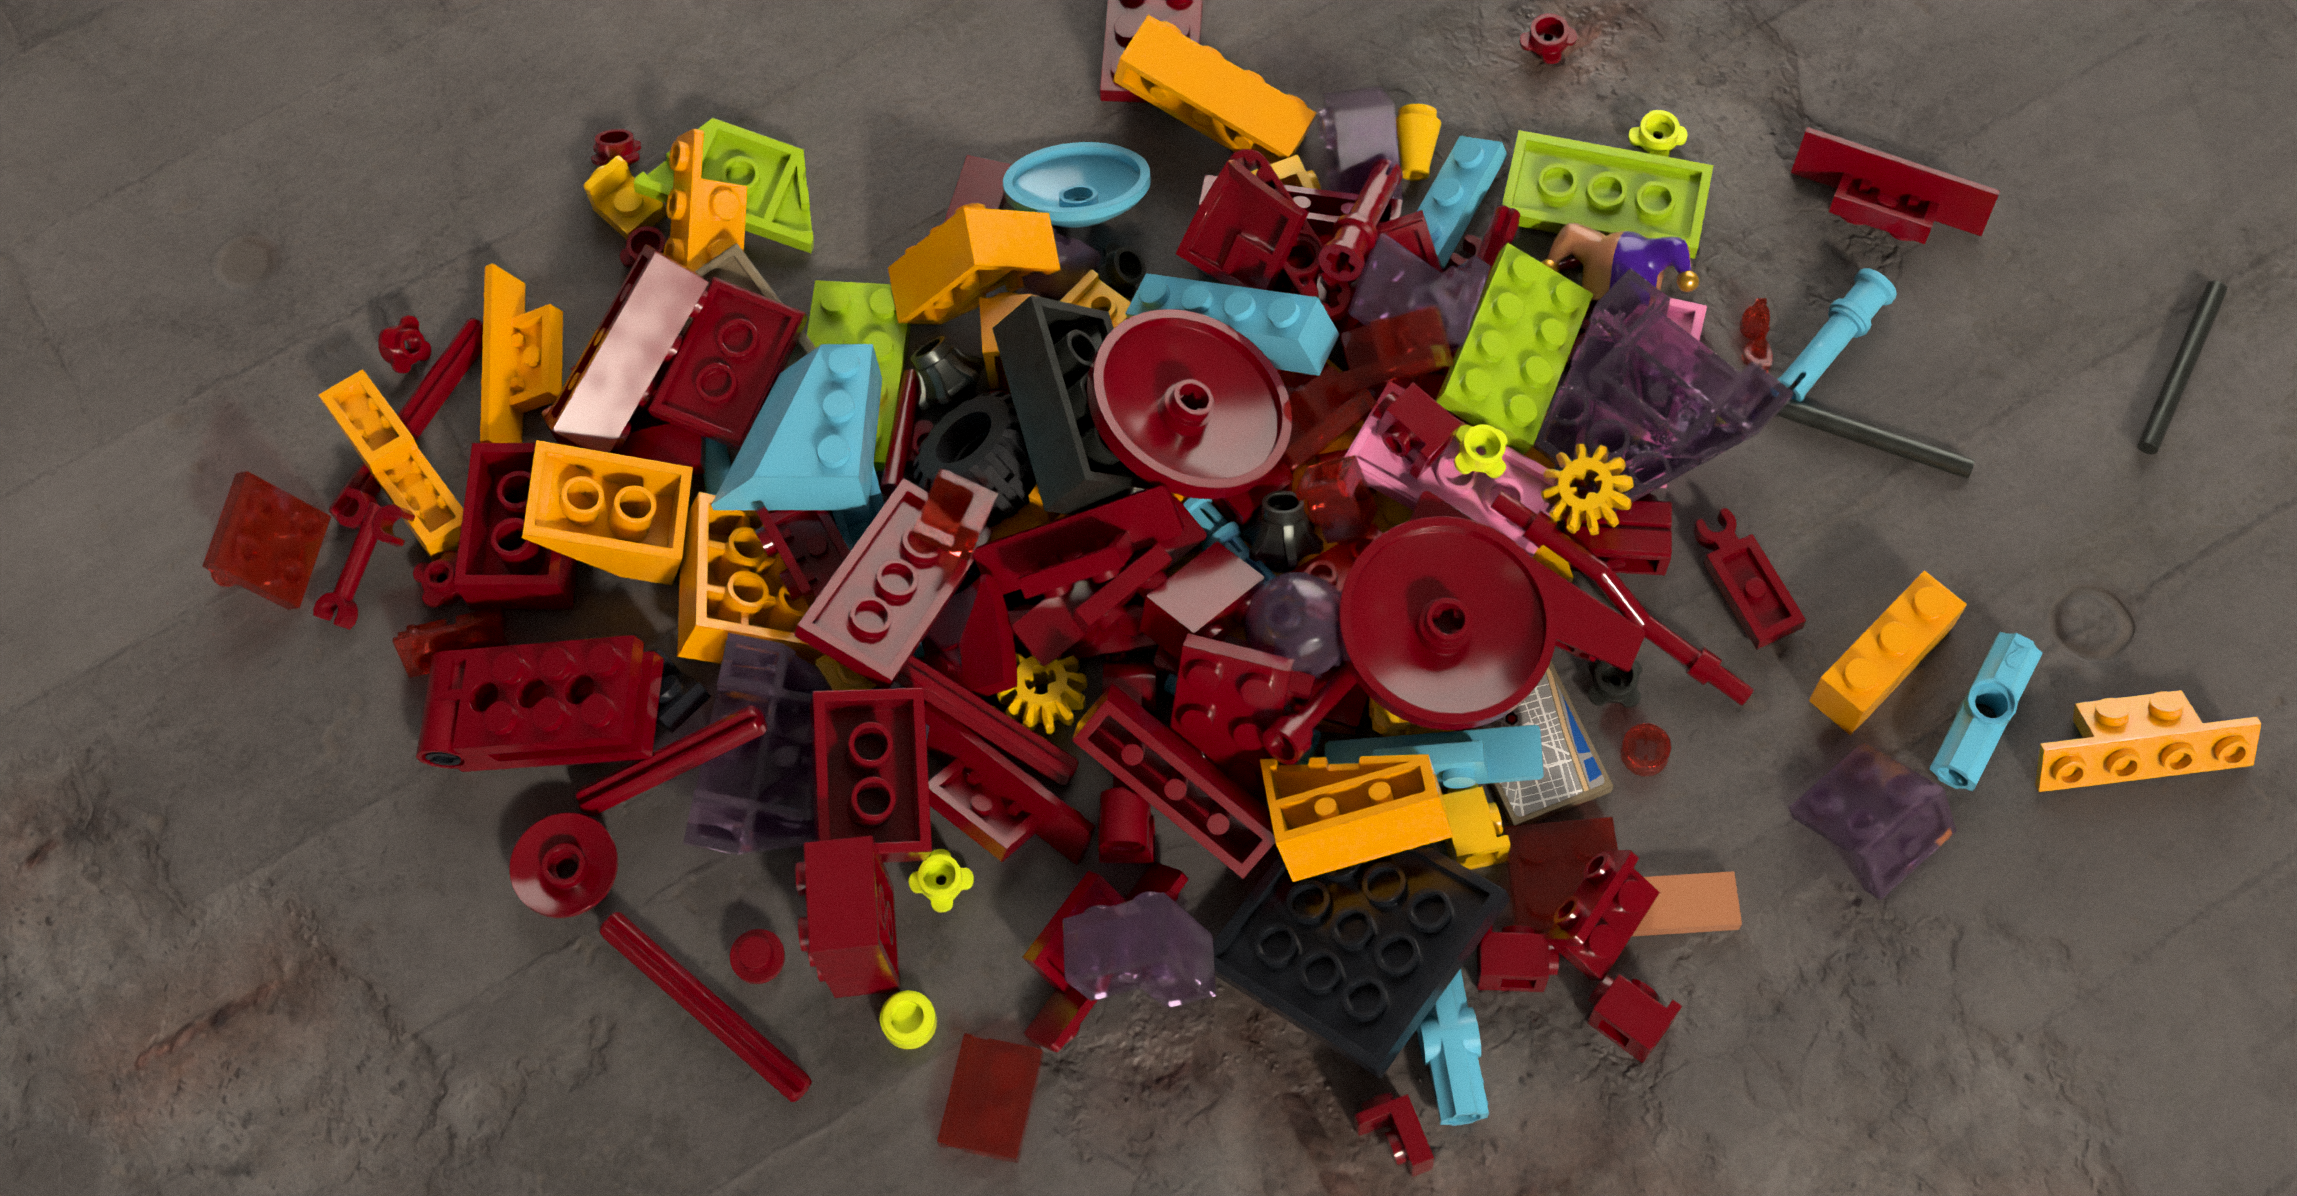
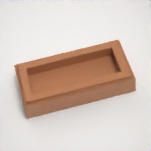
M1735 872L1644 877L1660 893L1631 937L1739 930L1742 920Z

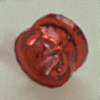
M1643 723L1630 728L1624 736L1621 748V758L1624 765L1632 773L1643 777L1654 776L1660 773L1668 763L1671 752L1670 738L1662 728L1654 724ZM1644 739V745H1647L1648 740L1657 744L1655 751L1656 759L1648 761V755L1644 756V760L1634 755L1637 748L1636 741Z

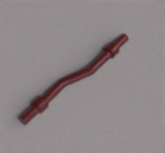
M1501 490L1490 507L1524 531L1522 537L1538 548L1542 545L1546 546L1594 580L1622 616L1644 630L1646 639L1687 667L1686 674L1702 685H1705L1707 682L1741 706L1746 703L1754 688L1720 665L1722 659L1705 647L1698 650L1649 615L1607 563L1557 529L1556 525L1558 522L1540 510L1536 514L1504 490Z

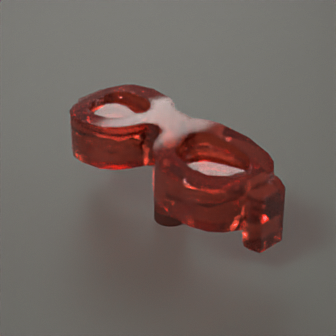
M1757 298L1754 305L1745 310L1739 324L1740 332L1743 336L1751 339L1742 351L1743 363L1758 373H1768L1773 363V352L1766 340L1770 330V311L1766 306V298Z

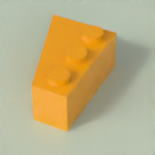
M980 203L966 204L957 208L952 217L942 225L932 228L927 237L917 245L907 248L905 254L888 267L898 323L941 325L980 307L979 298H987V293L1006 285V290L1009 292L1024 287L1022 277L1034 271L1050 275L1061 270L1049 213L986 209L985 205Z
M1428 754L1360 756L1359 763L1329 764L1326 757L1309 758L1308 765H1279L1276 759H1260L1275 843L1292 882L1453 837L1443 794Z

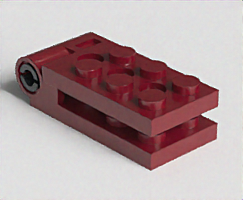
M635 635L437 652L432 655L416 758L430 766L459 769L462 772L652 759L664 658L655 651L643 652L644 642Z

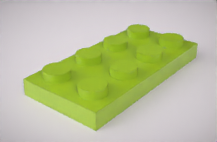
M1518 130L1502 205L1515 208L1520 212V227L1557 234L1566 224L1578 223L1604 235L1620 231H1630L1647 238L1680 237L1686 241L1689 247L1690 258L1695 259L1714 165Z
M1507 243L1497 255L1436 402L1474 426L1485 424L1501 430L1507 437L1506 445L1524 455L1534 446L1593 293Z
M815 280L807 337L816 348L821 344H873L882 376V387L873 464L875 471H884L902 374L906 366L911 324L898 323L891 284Z

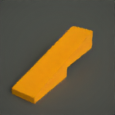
M362 369L320 393L319 397L392 504L410 510L415 515L414 521L403 520L432 562L440 559L446 551L458 552L463 516L462 506L419 450L414 437L365 371Z

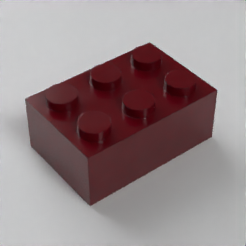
M472 443L454 577V586L470 609H573L578 560L522 538L535 443ZM556 443L576 447L574 443Z
M924 688L813 691L810 702L815 842L872 836L884 863L926 861L932 852Z
M863 836L804 843L805 862L796 863L795 874L799 897L805 896L807 917H799L798 935L801 951H808L810 966L817 968L819 982H826L835 998L900 991L894 885L873 837Z

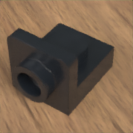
M654 648L652 651H655L664 658L656 723L673 733L711 698V695L699 681L680 671L664 651Z

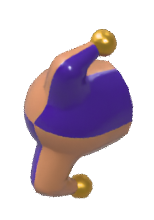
M1568 223L1557 234L1547 259L1541 262L1559 273V264L1563 259L1571 254L1576 257L1584 267L1582 287L1593 293L1591 301H1604L1630 274L1645 295L1638 304L1656 308L1664 271L1669 266H1674L1679 274L1677 284L1680 290L1690 292L1699 285V278L1692 271L1689 247L1686 241L1680 237L1647 238L1630 231H1620L1604 235L1581 224Z

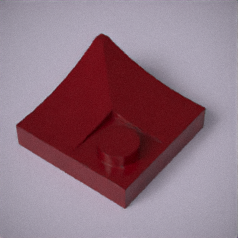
M1229 160L1199 206L1176 251V255L1226 285L1272 291L1309 212L1265 184L1237 160Z
M988 574L979 576L971 586L949 600L926 634L924 647L925 663L981 698L1017 687L1016 654L1008 611L998 580Z

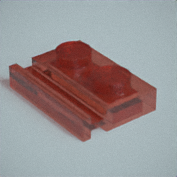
M964 1033L937 1140L939 1147H951L967 1153L1019 1163L1043 1063V1049L988 1038V1040L973 1037L972 1034Z

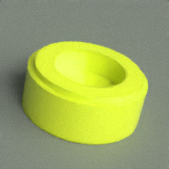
M906 990L892 995L884 1003L880 1012V1025L886 1038L894 1046L901 1049H916L926 1044L934 1035L937 1027V1015L932 1003L926 996L917 991Z

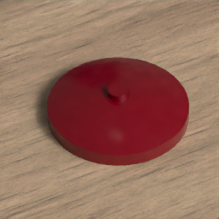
M1176 309L1152 310L1137 314L1120 323L1107 335L1090 365L1087 377V400L1093 422L1100 436L1114 455L1136 475L1153 485L1167 484L1170 492L1198 499H1219L1246 492L1257 486L1269 475L1287 448L1292 430V411L1289 396L1280 375L1270 360L1253 342L1219 320L1203 314Z
M1433 516L1411 520L1395 526L1373 540L1362 551L1351 567L1340 594L1337 608V634L1344 660L1351 674L1367 695L1378 705L1393 715L1416 725L1441 730H1462L1496 721L1512 712L1529 697L1544 676L1551 662L1557 639V615L1554 599L1543 573L1534 560L1516 542L1494 528L1477 521L1450 516Z

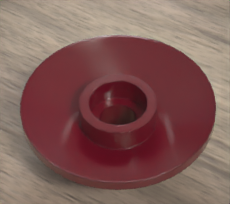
M578 813L554 814L533 824L519 838L510 859L509 874L511 884L518 898L529 909L540 915L551 918L577 916L596 906L610 891L618 871V852L609 832L593 818ZM576 864L577 871L572 877L568 879L560 877L564 866Z

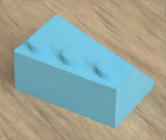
M821 344L779 374L711 504L713 510H757L764 505L767 510H869L882 387V376L873 344Z

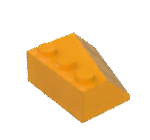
M699 492L687 513L683 557L680 564L677 657L772 673L775 672L782 656L801 667L815 665L816 660L823 656L824 653L794 636L798 623L809 610V607L803 597L795 601L792 600L778 574L787 569L779 553L769 558L754 530L763 525L756 511L713 510L711 504L716 495ZM768 510L769 514H771V513L777 511V510ZM727 642L778 651L771 668L723 662Z

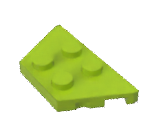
M715 118L702 125L698 129L704 131L701 178L747 186L745 231L811 254L814 248V238L811 225L804 150ZM670 151L666 153L667 160L649 174L643 171L636 176L634 180V190L636 193L667 203L668 195L673 189L674 170L669 165Z

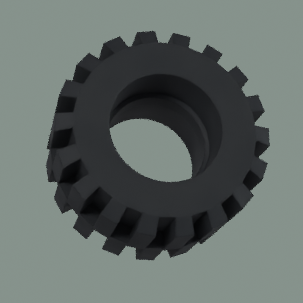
M995 391L990 395L988 393L980 394L972 400H966L957 408L947 413L931 429L928 437L921 443L918 449L919 455L915 458L913 465L916 470L913 474L915 481L923 490L984 526L988 525L990 528L1000 524L1007 517L1011 518L1025 504L1027 505L1030 502L1028 496L1037 484L1012 395L1010 393L1005 395L1003 391Z

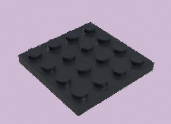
M1427 845L1292 882L1280 854L1201 957L1200 962L1208 972L1381 1079L1510 899L1507 891Z

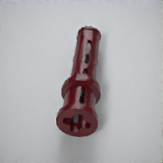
M1381 159L1373 164L1370 174L1350 212L1336 220L1332 230L1333 240L1327 242L1319 253L1320 267L1333 279L1338 281L1356 279L1361 274L1365 264L1364 254L1369 253L1376 245L1378 239L1376 226L1403 177L1402 170L1398 164H1395L1389 176L1386 175L1385 172L1391 163L1389 159Z

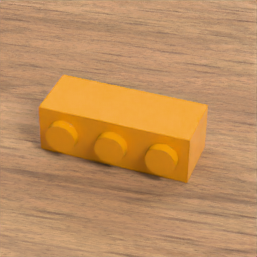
M1924 570L1823 674L1809 702L1851 736L1953 629L1967 604Z

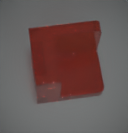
M939 469L928 499L912 530L913 537L969 561L989 519L998 493L950 471Z

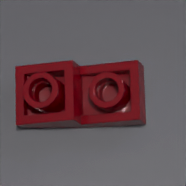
M669 423L630 433L621 448L618 450L612 449L610 453L693 467L692 475L705 474L706 437Z

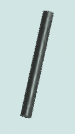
M2208 282L2137 444L2138 449L2146 454H2156L2161 446L2226 295L2227 287L2221 282Z
M1787 397L1771 413L1772 415L1966 479L1969 478L1975 463V459Z

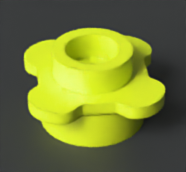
M1653 110L1643 117L1640 126L1631 128L1628 135L1629 142L1633 146H1641L1649 154L1669 157L1670 151L1675 146L1685 144L1688 137L1687 130L1680 126L1678 119L1672 113L1664 110ZM1653 135H1661L1662 138L1657 139Z
M1485 424L1474 427L1463 425L1458 429L1455 439L1459 443V454L1454 459L1455 468L1462 474H1469L1475 471L1486 473L1490 478L1500 477L1506 470V464L1502 460L1507 444L1506 435L1501 430ZM1476 449H1483L1485 451V454L1479 455L1476 452Z
M946 849L932 851L930 857L921 863L919 870L913 872L909 877L910 889L914 893H922L931 901L933 910L940 913L951 910L956 896L962 890L970 889L974 883L972 871L966 867L961 868ZM940 876L946 877V882L943 885L936 883L937 878Z

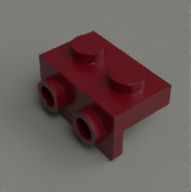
M764 505L755 510L763 526L754 531L768 557L770 558L779 553L787 569L778 574L792 600L795 601L803 597L810 608L850 553V550L827 510H777L769 514Z

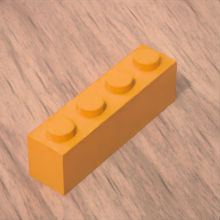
M1149 14L1119 58L1113 82L1231 151L1237 152L1242 149H1253L1260 152L1270 164L1295 155L1307 136L1317 113L1308 108L1300 98L1282 93L1267 84L1259 74L1239 68L1224 59L1216 49L1198 44L1183 35L1175 25L1166 21H1159Z

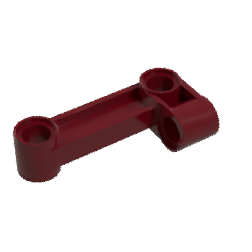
M1104 663L1102 694L1113 683L1146 711H1157L1158 670L1154 668V663ZM1113 774V788L1106 789L1100 794L1099 863H1154L1155 816L1151 813L1150 803Z

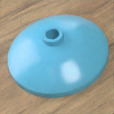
M1099 142L1060 144L1032 152L1011 165L1003 178V191L1007 202L1017 211L1049 213L1051 224L1059 227H1087L1112 219L1135 206L1150 187V168L1142 156L1118 145Z

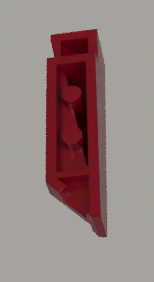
M1430 491L1422 492L1409 519L1411 521L1425 517L1450 516L1473 520ZM1532 558L1543 573L1554 599L1557 615L1555 647L1581 659L1592 662L1599 659L1622 671L1629 672L1645 638L1644 630Z

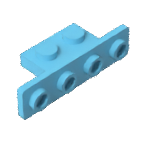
M1537 725L1337 740L1325 743V757L1329 764L1359 763L1360 756L1428 754L1440 787L1461 789L1471 787L1476 783L1488 784L1540 780L1544 776L1541 731Z

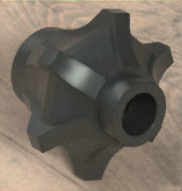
M944 336L927 342L911 356L910 359L917 368L915 371L919 380V394L916 403L921 410L931 407H950L951 410H954L966 400H972L978 396L975 388L977 387V381L981 378L979 375L985 367L983 358L962 353L954 345H950Z
M1274 491L1265 495L1262 499V507L1257 518L1241 532V539L1252 546L1249 550V558L1255 562L1260 560L1266 561V566L1271 571L1277 573L1290 572L1297 567V561L1299 562L1308 555L1321 554L1323 550V541L1314 533L1315 524L1308 520L1307 514L1304 511V499L1299 494L1290 491Z

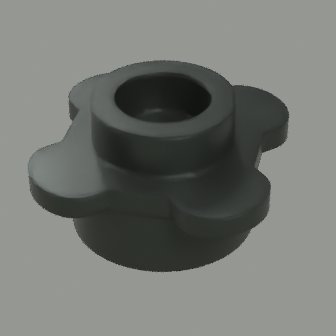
M1110 242L1102 249L1104 259L1102 266L1096 269V273L1099 274V280L1110 288L1116 289L1127 300L1131 299L1137 292L1135 285L1140 283L1146 274L1144 260L1135 249L1128 246L1120 248L1118 244Z
M1596 659L1595 662L1590 661L1589 671L1593 675V686L1589 688L1587 695L1592 704L1603 706L1606 703H1619L1627 709L1634 708L1639 704L1641 693L1637 690V682L1641 675L1642 667L1637 660H1634L1629 672L1622 671L1599 659ZM1616 678L1620 684L1613 686L1610 683V679Z

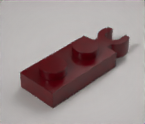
M1727 508L1719 511L1717 520L1723 528L1721 532L1709 530L1702 518L1697 520L1693 529L1696 541L1704 548L1713 550V552L1706 555L1703 564L1755 649H1760L1803 629L1806 622L1804 615L1754 535L1750 534L1741 539H1738L1736 536L1737 523L1733 513Z

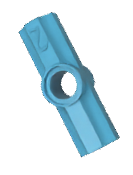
M1998 633L1966 697L1958 707L1955 719L1929 770L1935 773L1939 781L1955 789L1961 788L1970 791L1975 789L2002 733L2016 713L2018 702L2043 654L2034 645V641L2018 633ZM1976 704L1988 705L1994 710L1997 718L1984 716L1978 711Z
M1460 969L1417 1028L1424 1066L1429 1065L1440 1125L1457 1126L1470 1124L1488 1118L1489 1115L1488 1101L1483 1085L1484 1080L1478 1060L1481 1057L1479 1028L1473 1007L1468 1008Z

